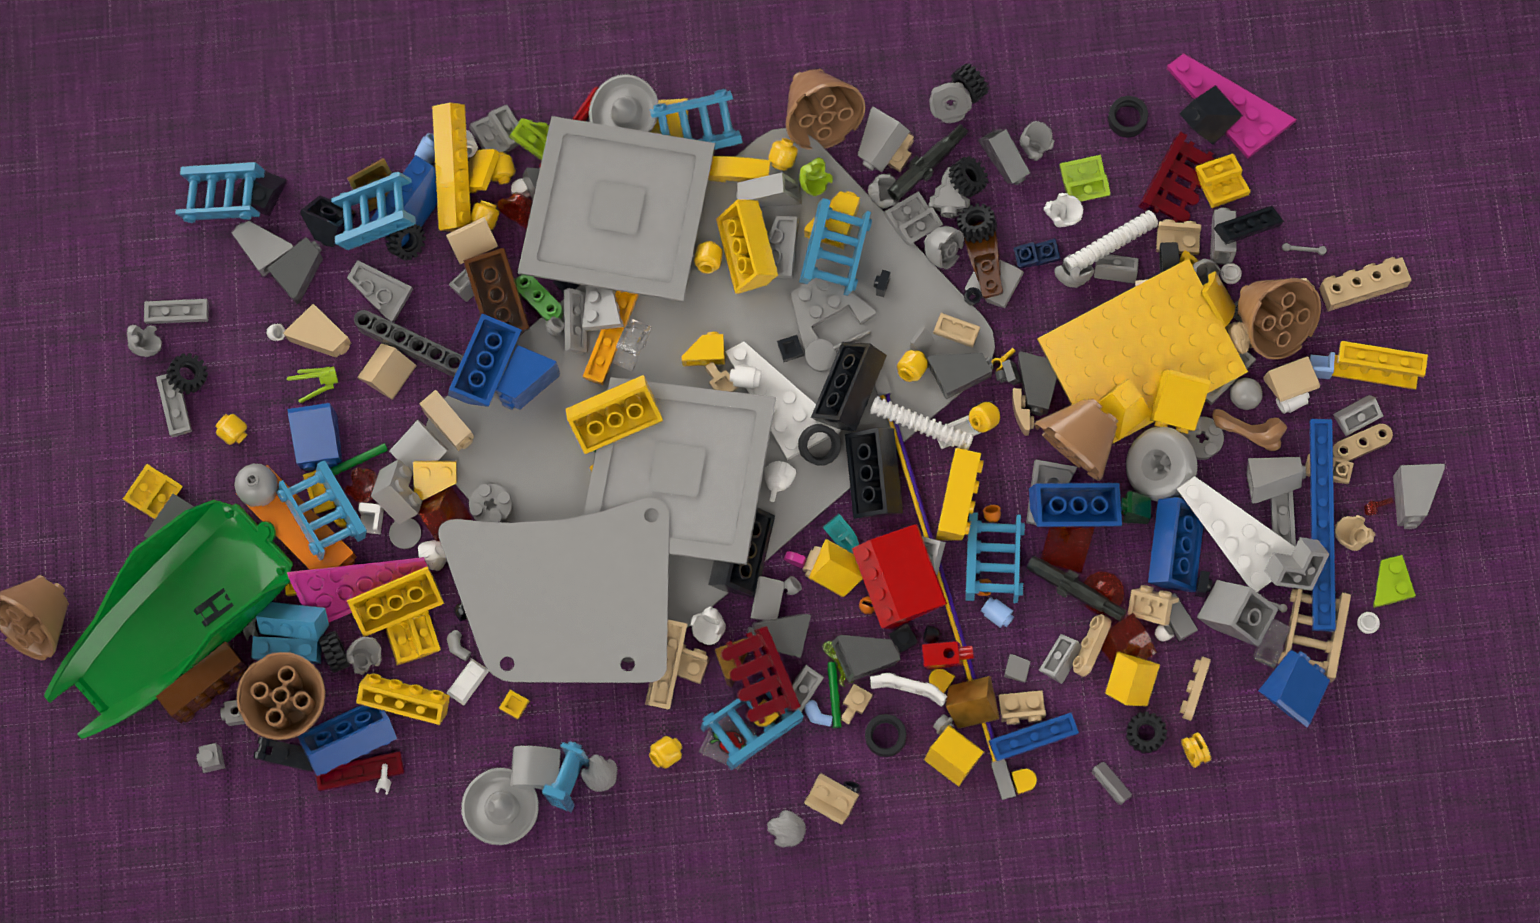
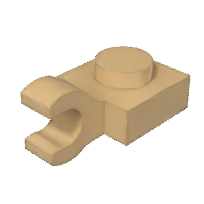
M907 135L887 164L899 172L902 171L911 157L908 149L914 142L912 135Z
M713 362L705 366V370L713 378L709 381L713 390L734 392L739 388L733 386V382H730V374L727 370L720 373Z
M853 684L843 702V705L848 708L844 712L841 721L849 725L856 712L862 715L873 694Z

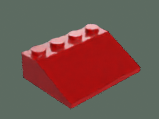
M917 524L871 539L852 548L881 628H896L947 605Z

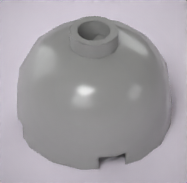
M949 226L936 228L925 238L926 257L935 266L949 269L959 258V255H956L958 249H963V233Z
M253 463L245 466L238 472L235 477L234 487L237 496L244 504L250 507L265 506L273 501L277 495L278 480L270 468L262 464Z

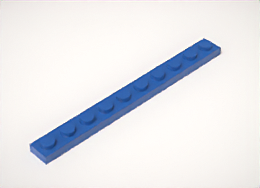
M1310 419L1311 539L1319 540L1329 553L1328 559L1312 590V631L1334 632L1336 630L1332 419Z

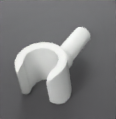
M382 764V776L375 790L379 793L380 788L386 790L387 795L391 781L387 779L388 765Z

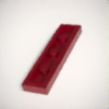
M395 752L352 761L335 767L328 773L316 776L318 791L378 780L382 776V764L388 765L387 777L405 774L401 752Z

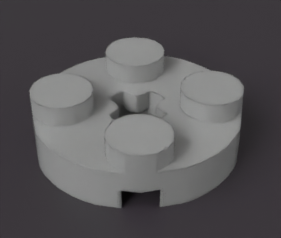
M959 82L946 83L935 87L929 100L933 116L942 119V122L946 123L962 120L968 110L970 111L972 105L968 90ZM948 100H955L952 106L946 103Z
M1199 417L1195 431H1188V434L1181 433L1192 445L1197 460H1206L1217 454L1224 441L1222 429L1216 428L1214 420L1208 417ZM1203 433L1208 438V441L1204 440L1203 443H1199L1196 435Z
M481 484L473 492L469 501L470 513L476 521L504 523L510 517L513 509L509 493L505 488L497 484ZM494 500L496 508L487 510L485 504Z

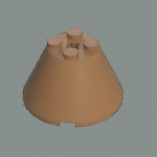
M822 69L808 70L803 73L798 72L793 76V82L789 89L786 116V131L791 141L799 144L801 148L810 150L813 149L809 146L811 144L808 135H810L825 149L844 141L845 135L852 129L855 131L864 117L865 101L857 88L825 73Z
M1299 278L1257 281L1249 286L1245 285L1240 291L1238 314L1242 319L1251 345L1263 357L1282 359L1291 356L1302 348L1301 344L1308 336L1311 337L1320 319L1321 301L1318 292L1307 281Z
M1081 400L1034 423L1037 430L1041 427L1044 431L1042 436L1078 468H1084L1088 471L1087 474L1095 480L1100 481L1102 479L1118 420L1110 413L1106 414L1101 411L1102 406L1096 400Z
M38 575L32 580L0 591V631L7 637L5 641L19 652L38 660H45L47 657L51 658L56 651L69 605L63 594L65 589L60 584H53L43 576Z
M288 652L269 654L253 663L242 676L237 690L238 710L246 725L258 735L273 740H286L306 732L319 718L325 702L324 682L318 670L307 659Z

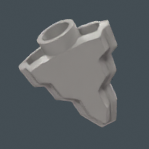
M948 167L942 176V184L936 188L935 195L930 197L928 207H933L935 211H940V215L945 218L957 217L958 213L963 212L964 208L968 210L970 205V199L964 197L963 193L960 195L958 193L959 190L953 188L955 186L954 183H950L952 178H949L948 174L951 173L949 172L951 167Z

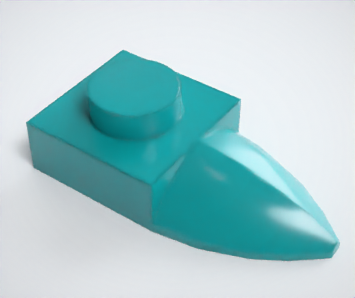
M838 514L822 528L838 546L854 554L852 548L859 545L857 536L842 516Z

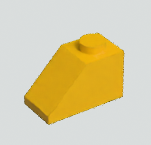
M708 332L707 335H701L682 355L683 366H703L711 362L715 365H724L725 349L723 334Z

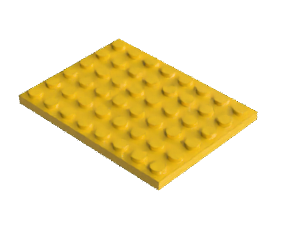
M1189 259L1037 338L1071 405L1084 399H1094L1098 402L1124 380L1129 379L1143 396L1152 412L1164 370L1170 369L1212 380L1208 393L1248 372L1222 321L1217 319L1202 293L1204 287ZM1151 415L1121 439L1153 423L1154 421H1150ZM1115 436L1113 443L1119 441Z

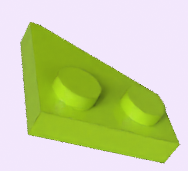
M521 118L509 137L542 160L550 125L543 122L535 123Z
M1399 555L1381 560L1373 607L1377 608L1414 598L1416 595L1403 556Z

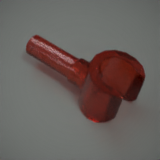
M1393 498L1378 502L1370 501L1364 506L1365 515L1378 514L1377 507L1393 503Z

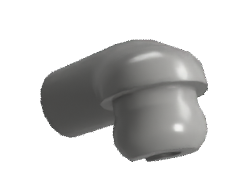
M454 630L447 636L449 651L462 660L467 661L471 652L461 646L460 640L462 635L459 631Z

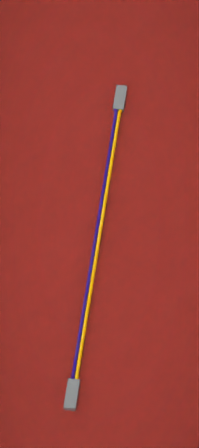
M883 366L877 378L875 389L877 396L882 400L886 399V402L889 403L891 401V389ZM889 421L890 428H894L897 451L924 537L934 539L899 425L895 424L896 421ZM940 562L937 578L947 601L945 607L955 639L961 644V647L967 645ZM971 659L962 660L968 681L977 679ZM981 723L992 756L991 766L1001 799L1005 800L1015 797L1016 794L1005 759L996 762L989 741L995 738L991 723Z

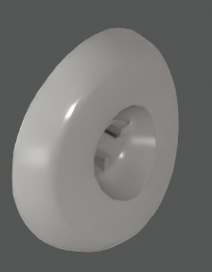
M633 75L612 77L598 88L592 98L589 109L590 123L651 132L658 117L652 118L649 109H653V106L658 104L657 96L652 87L639 77Z
M1157 426L1144 431L1132 443L1126 458V473L1131 486L1137 493L1150 497L1153 501L1176 498L1181 496L1177 488L1193 476L1196 477L1197 459L1192 445L1183 434L1170 427Z
M495 768L483 772L469 784L462 799L464 823L468 830L483 842L495 845L515 842L525 836L536 821L538 814L535 789L527 791L511 787V769Z

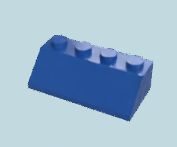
M415 155L403 172L405 176L411 178L412 183L402 186L404 210L415 216L416 225L422 228L437 206L436 168ZM394 190L390 191L385 198L387 216L396 211ZM378 209L370 219V222H373L377 220V218H379ZM407 233L403 237L401 242L402 247L408 243L410 238L409 233Z
M481 314L451 383L448 396L467 404L489 407L519 338L521 329Z
M1036 483L1029 488L1030 511L1037 527L1122 526L1119 483Z
M1179 497L1158 500L1148 583L1165 589L1196 592L1203 524L1186 501Z
M365 705L349 710L297 736L316 776L328 773L335 767L347 764L352 759L366 755L372 750L397 739L386 712Z

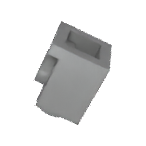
M237 700L224 702V707L221 708L222 721L226 720V724L229 726L246 724L239 712L236 715L233 714V709L238 708Z
M213 743L199 747L197 761L199 766H202L203 773L225 768L222 748L218 744Z

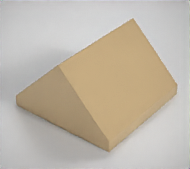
M484 217L446 235L460 264L464 263L463 260L481 255L498 247Z
M381 343L359 374L358 379L393 400L416 365L396 348Z
M1308 356L1270 370L1263 377L1265 383L1280 402L1320 388L1319 381Z

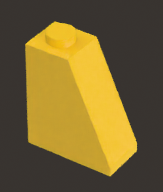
M840 191L831 200L829 207L834 211L856 217L860 206V197H857L855 193L850 191L845 193ZM815 217L805 226L804 237L810 239ZM831 218L829 220L826 219L825 222L827 230L849 236L853 226L852 224ZM827 238L821 239L822 243L844 249L846 245Z

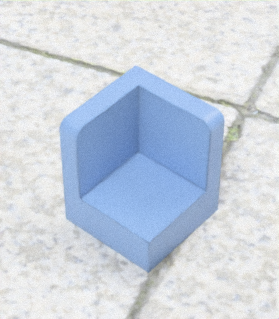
M1330 352L1329 356L1311 355L1310 362L1317 378L1330 379L1334 372L1335 352Z

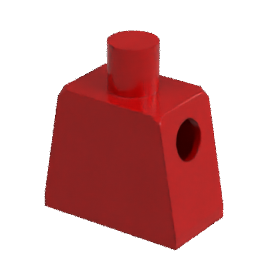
M958 641L922 645L924 667L928 670L963 666L962 660L974 659L973 646L961 647ZM950 651H954V656L947 658V654Z

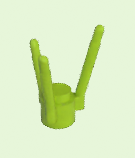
M335 367L300 369L298 373L302 375L287 377L288 381L319 377L320 383L325 384L324 387L299 399V403L309 400L326 390L333 389V384L338 383Z

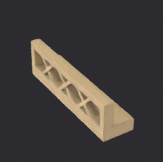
M667 620V670L661 679L649 682L645 705L670 710L687 628L686 623Z

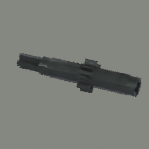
M960 124L947 137L945 136L921 158L916 155L910 161V168L887 190L890 197L898 201L920 180L924 179V181H927L931 178L934 172L933 168L967 135V129Z
M1033 556L1029 561L1027 569L1056 586L1059 595L1065 598L1067 595H1071L1100 612H1105L1120 622L1126 615L1125 609L1109 601V598L1079 581V574L1069 570L1068 573H1065L1036 556Z

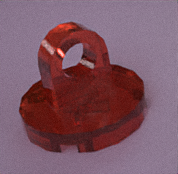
M1106 571L1096 572L1089 575L1084 581V584L1109 598V601L1118 606L1122 604L1124 587L1120 579L1114 574ZM1083 603L1088 610L1095 614H1106L1103 611L1100 612L1097 609L1092 608L1089 605Z

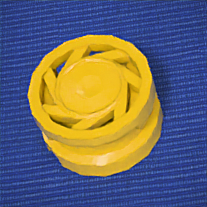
M1198 732L1193 734L1192 738L1188 739L1186 737L1181 740L1184 752L1194 768L1203 761L1206 763L1211 760L1209 750Z

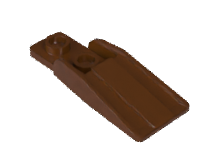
M984 221L971 224L970 226L980 225V224H982ZM994 231L993 237L989 235V240L986 241L984 238L981 243L976 240V243H972L971 240L967 242L965 239L968 255L980 283L983 298L1003 294L1000 279L1001 265L997 233Z

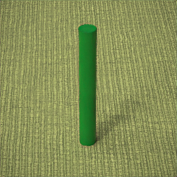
M385 443L330 468L335 476L388 451Z
M829 662L827 666L833 728H840L842 724L836 662Z

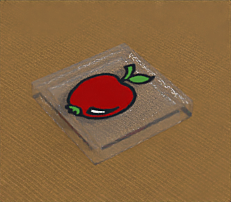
M724 717L718 721L736 748L742 749L747 745V740L731 718ZM710 727L699 753L727 765L729 752ZM748 727V728L750 729V731L753 733V735L755 736L756 733H757V730H755V729H753V728H751V727ZM742 763L734 769L739 771Z

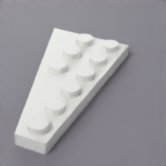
M742 342L725 351L734 369L736 365L761 370L760 386L754 387V389L746 388L749 394L776 397L771 433L787 460L800 454L798 440L801 433L807 427L814 424H823L834 429L836 433L842 431L812 419L811 415L816 404L748 344ZM823 432L813 434L809 438L808 449L830 437Z
M1195 476L1178 487L1177 490L1248 587L1258 592L1272 582L1265 572L1272 554L1292 555L1295 546Z

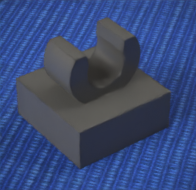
M1010 359L1002 362L1004 370L995 373L997 381L1001 383L1008 381L1012 385L1022 383L1016 363Z

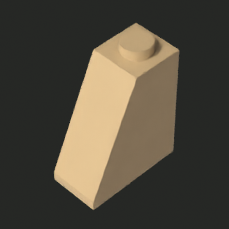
M314 304L283 332L289 342L336 358L346 353L351 344L349 338Z
M436 390L419 403L425 415L458 451L470 446L474 438L473 433Z

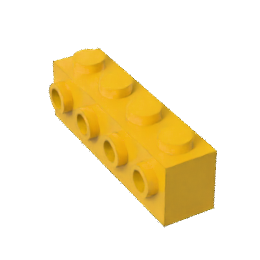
M367 674L359 684L356 703L440 725L447 715L450 695H446L439 690L423 689L420 685L404 684L397 679H385L378 674Z

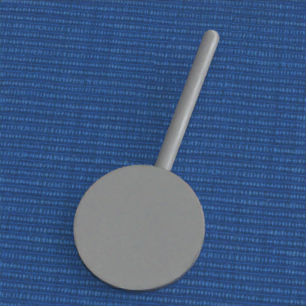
M867 330L844 342H854L869 335L870 331ZM825 339L812 341L805 351L806 362L811 368L818 371L829 369L833 365L836 350L840 348L841 343L833 346L831 342Z
M411 518L401 524L395 521L390 527L389 537L396 547L409 549L419 542L421 528Z

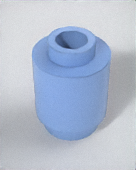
M431 133L426 134L422 138L414 156L417 155L429 164H433L435 160L434 134Z
M992 597L988 599L981 609L984 616L1000 628L1003 625L1007 627L1014 618L1011 615L1013 613L1012 609L998 599L994 600Z

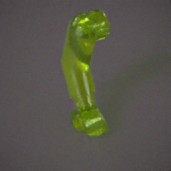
M825 642L823 644V651L837 663L838 671L841 673L839 684L845 687L844 679L846 675L832 646V642Z

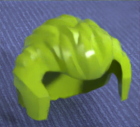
M816 158L803 165L800 169L799 181L801 188L812 196L821 195L826 191L827 184L833 182L832 175L825 172L826 162L822 158Z

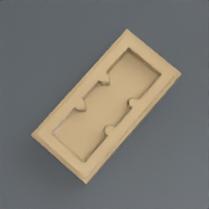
M940 313L933 334L973 348L980 331V326Z

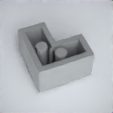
M399 459L379 471L371 497L398 524H401L418 514L422 500L417 493L409 488L413 473Z
M1300 537L1292 555L1273 553L1265 572L1275 585L1312 591L1328 559L1329 553L1319 540Z

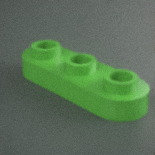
M520 275L515 282L519 294L546 321L550 320L551 317L562 318L563 309L560 303L533 276ZM528 281L526 285H522L523 282ZM550 308H554L552 312H548Z

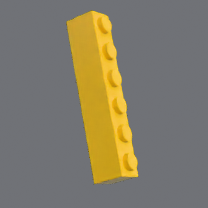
M446 103L432 106L438 224L440 231L453 232L471 223L465 104Z

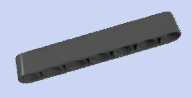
M361 310L354 316V323L362 334L380 343L394 347L398 351L452 377L455 376L458 368L453 369L451 367L454 363H461L462 355L369 311ZM364 320H370L368 324L361 325ZM387 328L384 334H379L381 329ZM400 337H406L403 342H397ZM419 345L424 346L422 350L415 351ZM442 354L440 359H433L435 355Z

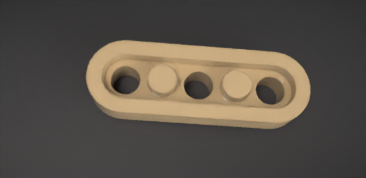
M1378 424L1345 438L1333 446V457L1349 462L1389 444L1393 437L1392 430L1385 424ZM1383 431L1385 437L1379 436L1378 432ZM1359 440H1365L1366 445H1361ZM1340 448H1345L1347 453L1342 454Z
M1103 614L1095 616L1091 620L1088 634L1083 639L1080 652L1073 661V671L1082 677L1088 675L1092 670L1110 629L1111 619Z
M1201 657V660L1196 659L1192 672H1195L1196 675L1194 681H1189L1186 692L1190 693L1188 701L1183 700L1180 709L1184 719L1191 721L1210 664L1209 658Z

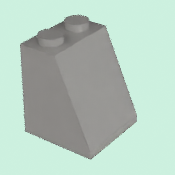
M1444 464L1401 465L1393 476L1397 526H1404V529H1414L1426 518L1444 472Z
M1217 580L1197 618L1214 630L1259 647L1278 608L1251 587Z

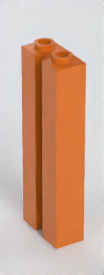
M272 470V472L277 477V482L279 486V482L282 481V479ZM297 494L292 495L298 506L304 503ZM278 495L265 506L250 507L246 505L262 522L268 521L273 524L276 536L309 570L349 566L355 563L357 556L342 540L324 548V559L319 560L317 555L314 556L308 546L310 543L285 502L282 503ZM311 509L303 513L308 523L319 519ZM327 525L313 531L319 541L335 534Z

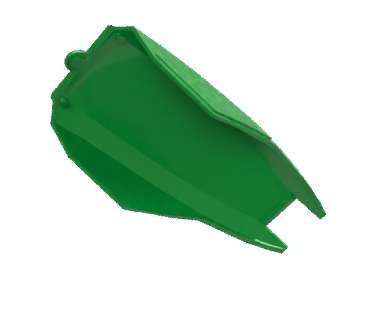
M213 499L185 510L132 550L106 593L95 618L64 658L44 694L45 699L51 703L67 689L75 685L101 714L77 733L81 739L99 733L125 720L156 701V696L224 642L228 643L239 634L290 583L287 572H291L293 562L273 542L276 536L273 524L264 521L258 525L240 505H231ZM224 588L226 592L212 601L218 611L231 602L234 606L204 627L202 624L203 616L207 618L214 613L209 606L201 612L203 616L201 614L196 615L193 610ZM226 593L230 598V601L225 599Z

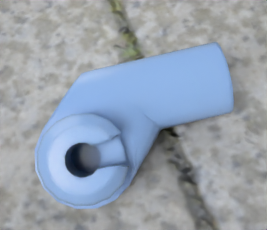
M809 700L804 710L810 722L831 726L832 716L822 714L817 702Z

